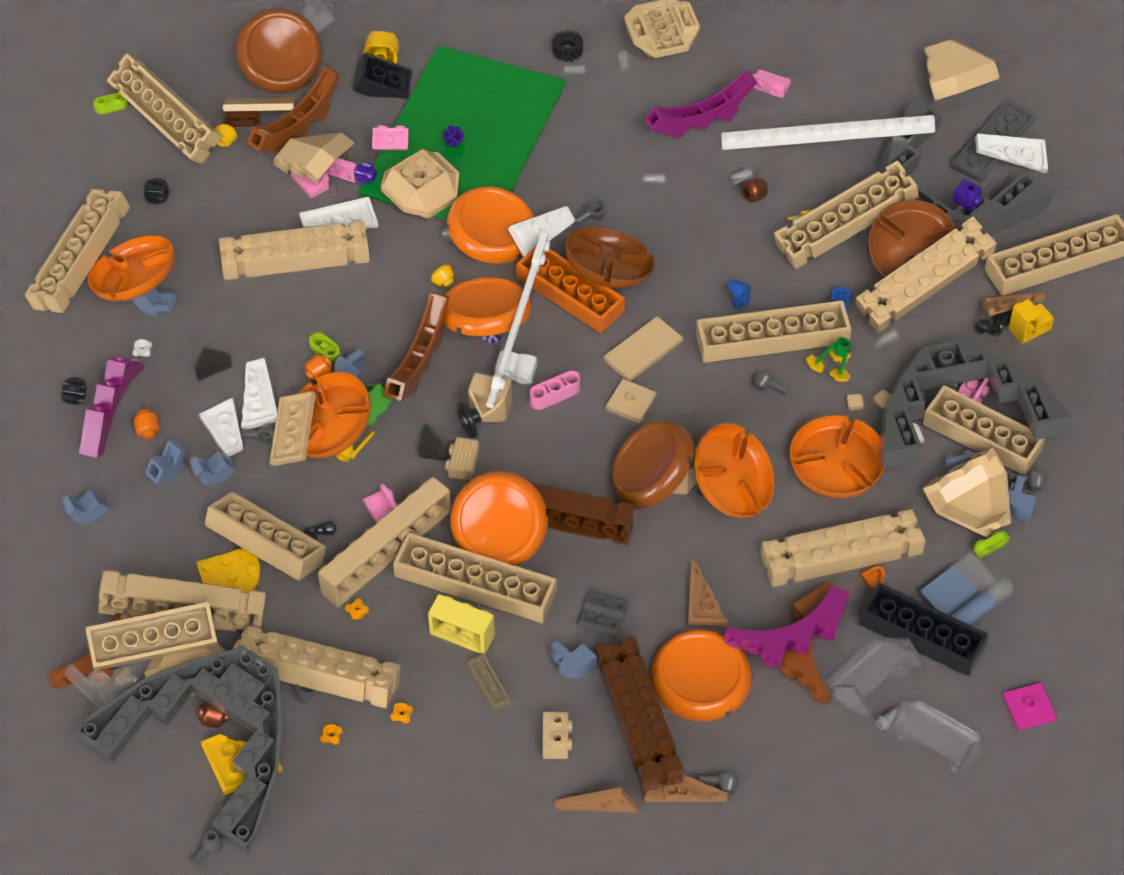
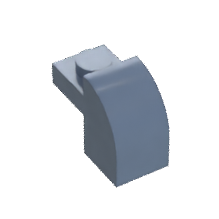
M154 288L150 292L132 300L143 312L158 316L160 311L171 312L177 296L175 293L158 292Z
M358 349L354 353L349 354L346 359L340 355L335 361V372L350 373L362 381V374L358 369L365 365L364 352Z
M175 439L168 440L163 454L150 459L145 474L156 484L170 481L185 466L182 459L186 449Z
M218 451L207 461L196 456L190 460L193 473L200 478L205 486H212L225 481L236 471L230 457Z
M1018 475L1016 483L1012 482L1010 490L1008 489L1010 516L1014 519L1030 523L1036 496L1022 493L1025 477Z
M91 489L80 499L69 495L61 499L65 506V511L74 518L76 524L92 522L100 518L110 508L103 494Z
M558 640L551 645V657L559 664V673L565 677L580 678L597 667V656L584 644H581L573 652H569Z

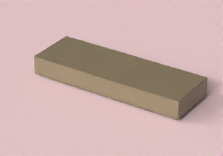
M484 653L466 661L468 669L493 712L512 704V700Z

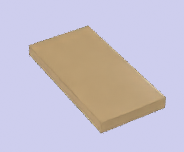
M296 97L227 98L223 104V111L292 110L296 105Z
M656 316L603 356V361L623 378L632 381L683 342V337Z
M313 391L280 397L269 461L272 466L306 460L316 397Z

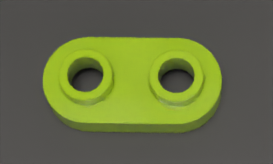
M119 92L98 97L93 102L94 110L99 114L123 110L129 104L128 100Z
M317 332L309 337L310 348L320 356L322 354L325 355L330 362H335L341 355L340 347L325 334Z
M998 530L990 538L977 541L973 552L978 558H982L1003 547L1010 540V537L1006 531Z

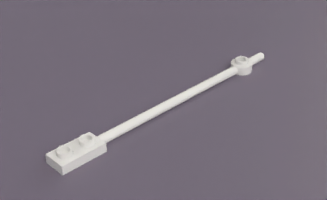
M540 233L525 287L497 372L493 377L491 391L486 406L489 408H493L497 394H499L500 390H504L506 382L503 379L504 372L536 274L539 271L540 265L544 266L546 259L544 253L549 251L550 241H547L548 233Z

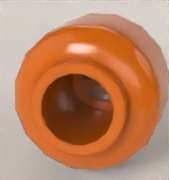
M316 354L305 363L304 367L307 371L304 374L311 381L316 380V378L332 372V363L325 355L322 354L320 356Z
M151 410L139 411L133 419L136 434L144 437V439H152L160 431L158 416L155 412H151Z

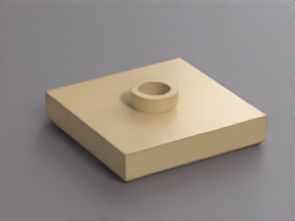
M622 379L607 403L606 410L640 424L657 397V392Z

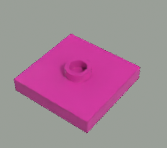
M1042 683L1003 692L1002 697L1017 731L1056 721L1057 716Z

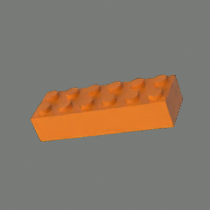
M536 246L516 264V278L523 283H526ZM549 249L548 252L544 253L546 255L544 266L540 265L532 289L600 334L625 312V298L608 286L598 285L585 279L572 268L568 260L553 250Z

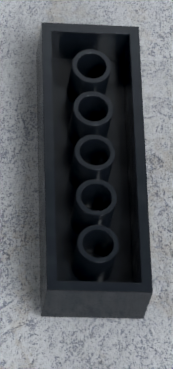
M878 583L861 611L859 625L968 677L983 653L989 636L988 633L882 583Z

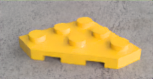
M222 734L201 741V747L224 796L235 792L246 777L234 770L232 762L247 742L232 740ZM280 762L278 773L283 771Z

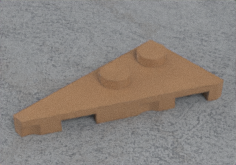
M1037 292L980 298L981 306L989 316L1013 310L1015 304L1027 299L1033 304L1044 301L1045 293Z
M691 561L688 624L727 627V619L723 616L718 601L714 599V594L708 582H705L700 567L695 561Z
M683 774V783L668 787L666 783L659 784V789L647 791L644 801L726 802L729 793Z
M622 787L555 800V808L557 810L639 812V804Z

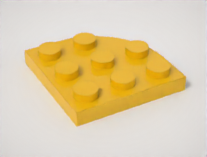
M243 548L196 562L202 583L206 585L242 589V593H249L255 590L256 586L260 583L261 569L258 557Z

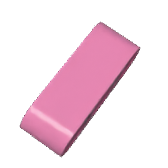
M568 371L533 386L530 389L531 407L541 410L578 394L580 391L579 373Z

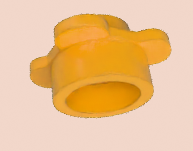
M357 598L352 604L345 606V611L349 612L353 620H359L369 612V608L363 604L362 599Z
M396 703L393 713L390 715L391 720L402 721L404 724L409 723L413 707L406 703Z
M334 724L323 726V735L320 736V741L322 743L329 742L333 745H338L343 729Z

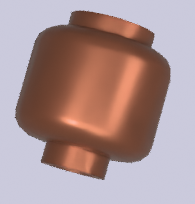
M760 177L751 178L742 184L741 194L749 202H756L767 196V183Z
M205 701L204 704L201 703L198 720H201L203 726L221 728L223 722L227 723L228 716Z

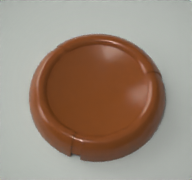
M272 8L257 13L244 24L236 41V59L240 70L253 85L264 88L263 90L266 92L285 94L305 87L315 77L322 61V44L315 27L304 16L289 9Z
M905 200L892 204L875 219L870 230L868 247L873 265L885 278L953 231L955 228L954 223L944 211L928 202Z
M585 227L577 229L575 233L572 232L566 241V257L572 268L585 279L598 285L616 289L633 288L648 280L655 268V259L652 253L647 255L649 249L636 238L621 231L604 227Z
M671 420L652 421L634 431L620 447L613 463L611 478L617 497L622 502L635 505V509L655 506L669 497L681 484L691 465L686 462L687 458L691 459L693 457V440L689 431L681 424Z

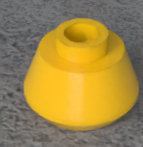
M220 124L215 127L223 136L218 142L219 146L227 147L237 140V132L232 126Z
M444 264L431 275V282L439 287H449L454 282V273L451 265Z

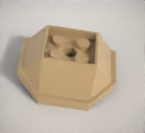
M658 0L635 5L629 13L624 15V22L634 45L642 49L648 57L658 58L689 51L700 31L699 22L690 2Z
M422 149L384 172L381 191L402 212L430 218L453 204L457 199L460 173L438 152Z

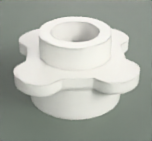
M145 339L137 340L134 343L133 356L149 357L151 355L150 348L152 343Z

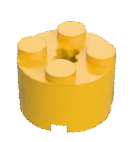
M370 32L365 42L363 54L368 53L396 64L400 48L397 36L392 32Z

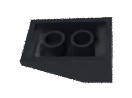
M364 53L357 63L353 91L369 97L408 99L412 70Z

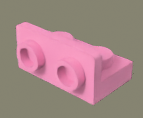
M761 69L758 70L757 74H753L757 81L754 89L783 98L791 85V79Z
M384 125L373 128L372 149L408 151L409 129L405 128V126L388 128Z
M340 158L335 160L326 171L329 175L353 183L358 179L355 176L357 164Z
M291 172L292 178L310 198L329 189V176L326 172L323 174V178L318 185L307 176L302 180Z
M985 377L983 382L978 380L963 382L958 393L981 404V398L983 396L986 397L990 390V386H988L989 378Z
M384 484L380 485L379 492L363 498V503L376 524L381 517L388 515L399 504L395 503L391 489H387Z

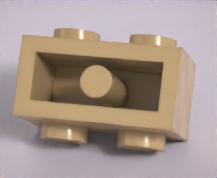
M543 712V759H568V751H572V738H568V733H572V720H568V712Z

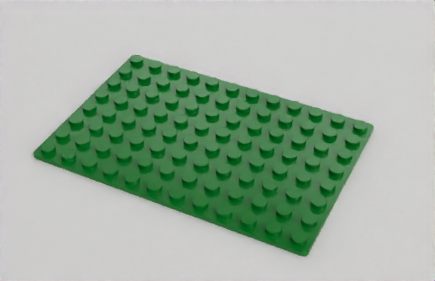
M438 46L393 127L405 126V128L409 129L408 151L381 150L374 162L373 169L377 170L376 179L374 182L369 181V184H362L359 190L360 195L395 205L381 191L384 172L422 149L438 152L459 171L458 197L466 191L484 186L499 187L512 192L566 85V81L554 76ZM450 125L461 127L460 130L465 134L464 142L458 143V147L446 146V142L442 139L443 130H448ZM452 204L434 216L447 220Z

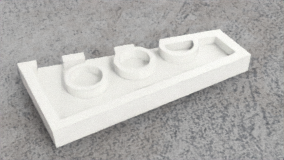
M977 134L975 136L977 153L1042 173H1047L1048 171L1045 140Z
M369 197L299 213L303 228L343 223V226H350V222L363 220L365 228L378 227V221Z
M565 206L511 225L508 230L524 257L537 245L541 232L548 233L547 241H551L575 222V219L569 208Z
M265 358L246 362L242 429L248 430L263 426L266 423L276 422L277 407Z

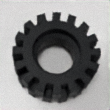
M565 30V33L561 31L560 35L556 34L552 41V51L555 58H559V61L564 59V62L568 60L573 62V59L578 60V57H581L583 53L582 36H579L577 32L574 34V31L568 33V30ZM564 45H572L573 47L566 48V47H563V46H564Z

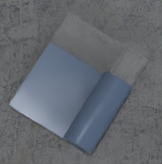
M970 552L921 589L919 593L933 608L972 625L1009 597L1014 590L1013 584L1009 579L1001 577L997 580Z

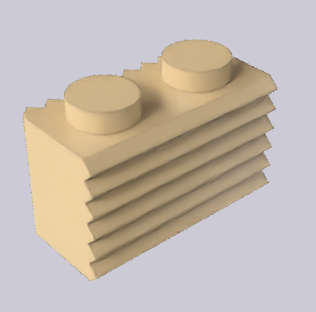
M456 437L455 443L450 445L449 455H451V459H447L445 466L449 478L472 480L479 453L478 440Z

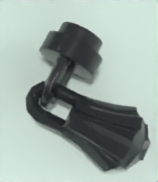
M1007 312L995 314L993 326L989 325V320L981 319L976 329L981 334L987 332L994 337H998L1004 327L1010 322V315Z
M328 521L320 525L306 527L304 534L317 541V537L314 535L331 536L337 528L335 523Z

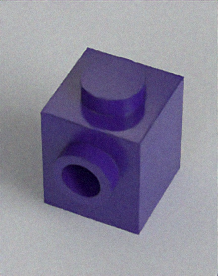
M963 178L954 190L952 202L972 211L976 205L979 206L983 199V196H981L982 187Z

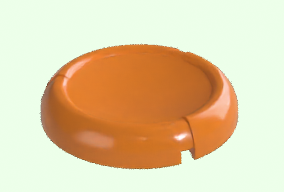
M493 186L477 187L460 195L452 204L447 217V225L450 226L448 232L454 244L466 255L486 263H508L517 260L520 254L523 256L508 228L511 225L534 218V214L528 204L513 192Z
M146 235L123 242L109 250L112 256L108 258L106 255H103L94 264L88 275V285L95 295L107 301H127L140 297L161 284L171 272L175 262L173 245L167 238L159 235Z
M479 277L463 281L452 287L445 294V296H449V302L443 324L454 332L461 328V334L469 336H490L508 332L511 329L524 289L511 280L499 277ZM530 297L528 298L520 325L531 314L532 305Z
M333 372L316 378L317 384L313 385L310 382L299 392L313 391L316 394L306 457L323 459L340 454L352 446L364 432L371 412L370 395L363 382L350 373Z
M843 415L823 416L806 423L797 431L790 447V461L795 475L808 489L825 497L843 499L865 493L879 481L885 470L878 456L880 436L872 427L858 419H855V422L848 421L849 417Z
M724 423L708 430L696 447L694 455L696 480L707 501L721 513L734 518L753 517L760 514V511L765 510L772 499L774 491L772 464L765 448L751 432L746 435L744 433L745 428L736 424Z
M506 471L484 473L473 478L456 496L450 515L452 535L460 549L519 566L532 558L544 542L548 529V516H546L545 511L547 507L538 489L524 477Z
M705 629L685 631L667 640L657 651L650 671L652 675L651 682L659 702L671 713L692 721H713L724 718L725 713L728 711L733 713L746 700L752 684L751 666L745 652L740 648H732L725 644V636L721 633Z

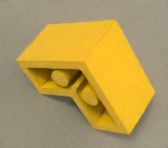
M1027 299L1013 306L1008 330L1021 344H1024L1051 330L1054 317L1041 303L1034 305Z

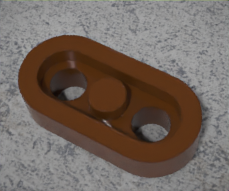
M229 111L225 115V123L232 127L257 126L261 122V116L258 111Z

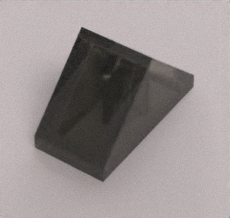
M204 347L194 367L197 381L232 368L231 356L229 353Z
M425 424L419 444L420 458L447 461L449 459V448L431 427Z

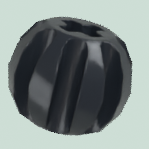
M160 178L148 180L144 186L145 199L154 205L166 202L169 197L167 182Z
M70 377L62 384L61 398L69 405L81 404L86 396V383L80 378Z

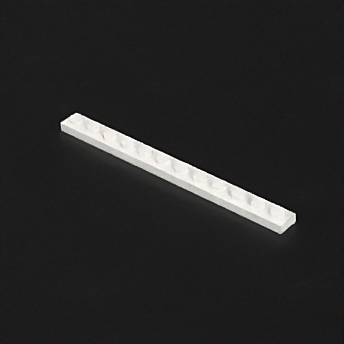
M934 115L721 132L722 150L935 133Z

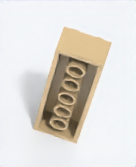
M943 385L926 409L923 425L980 453L993 447L1002 464L1019 474H1027L1043 450L1045 438L1035 440L1030 428Z
M230 492L208 506L205 520L206 527L239 545L261 560L266 561L293 579L300 581L322 565L326 550L325 545L238 494Z
M209 602L85 627L94 671L217 645Z

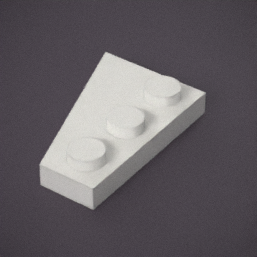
M233 398L199 414L200 420L223 454L230 457L243 450Z

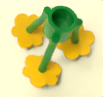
M839 337L836 343L831 342L829 348L820 357H815L812 354L807 357L806 361L809 367L818 373H822L825 368L822 360L829 354L833 357L834 362L841 363L840 369L834 368L833 371L829 372V375L839 382L848 381L851 375L844 370V367L851 356L848 351L851 347V342L845 337Z

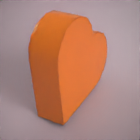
M875 566L861 573L860 577L868 588L874 591L878 583H884L885 570L880 566Z

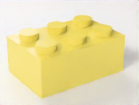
M438 594L428 612L431 635L480 654L487 652L495 636L494 615L490 612L479 610L468 603H461L450 596H442Z

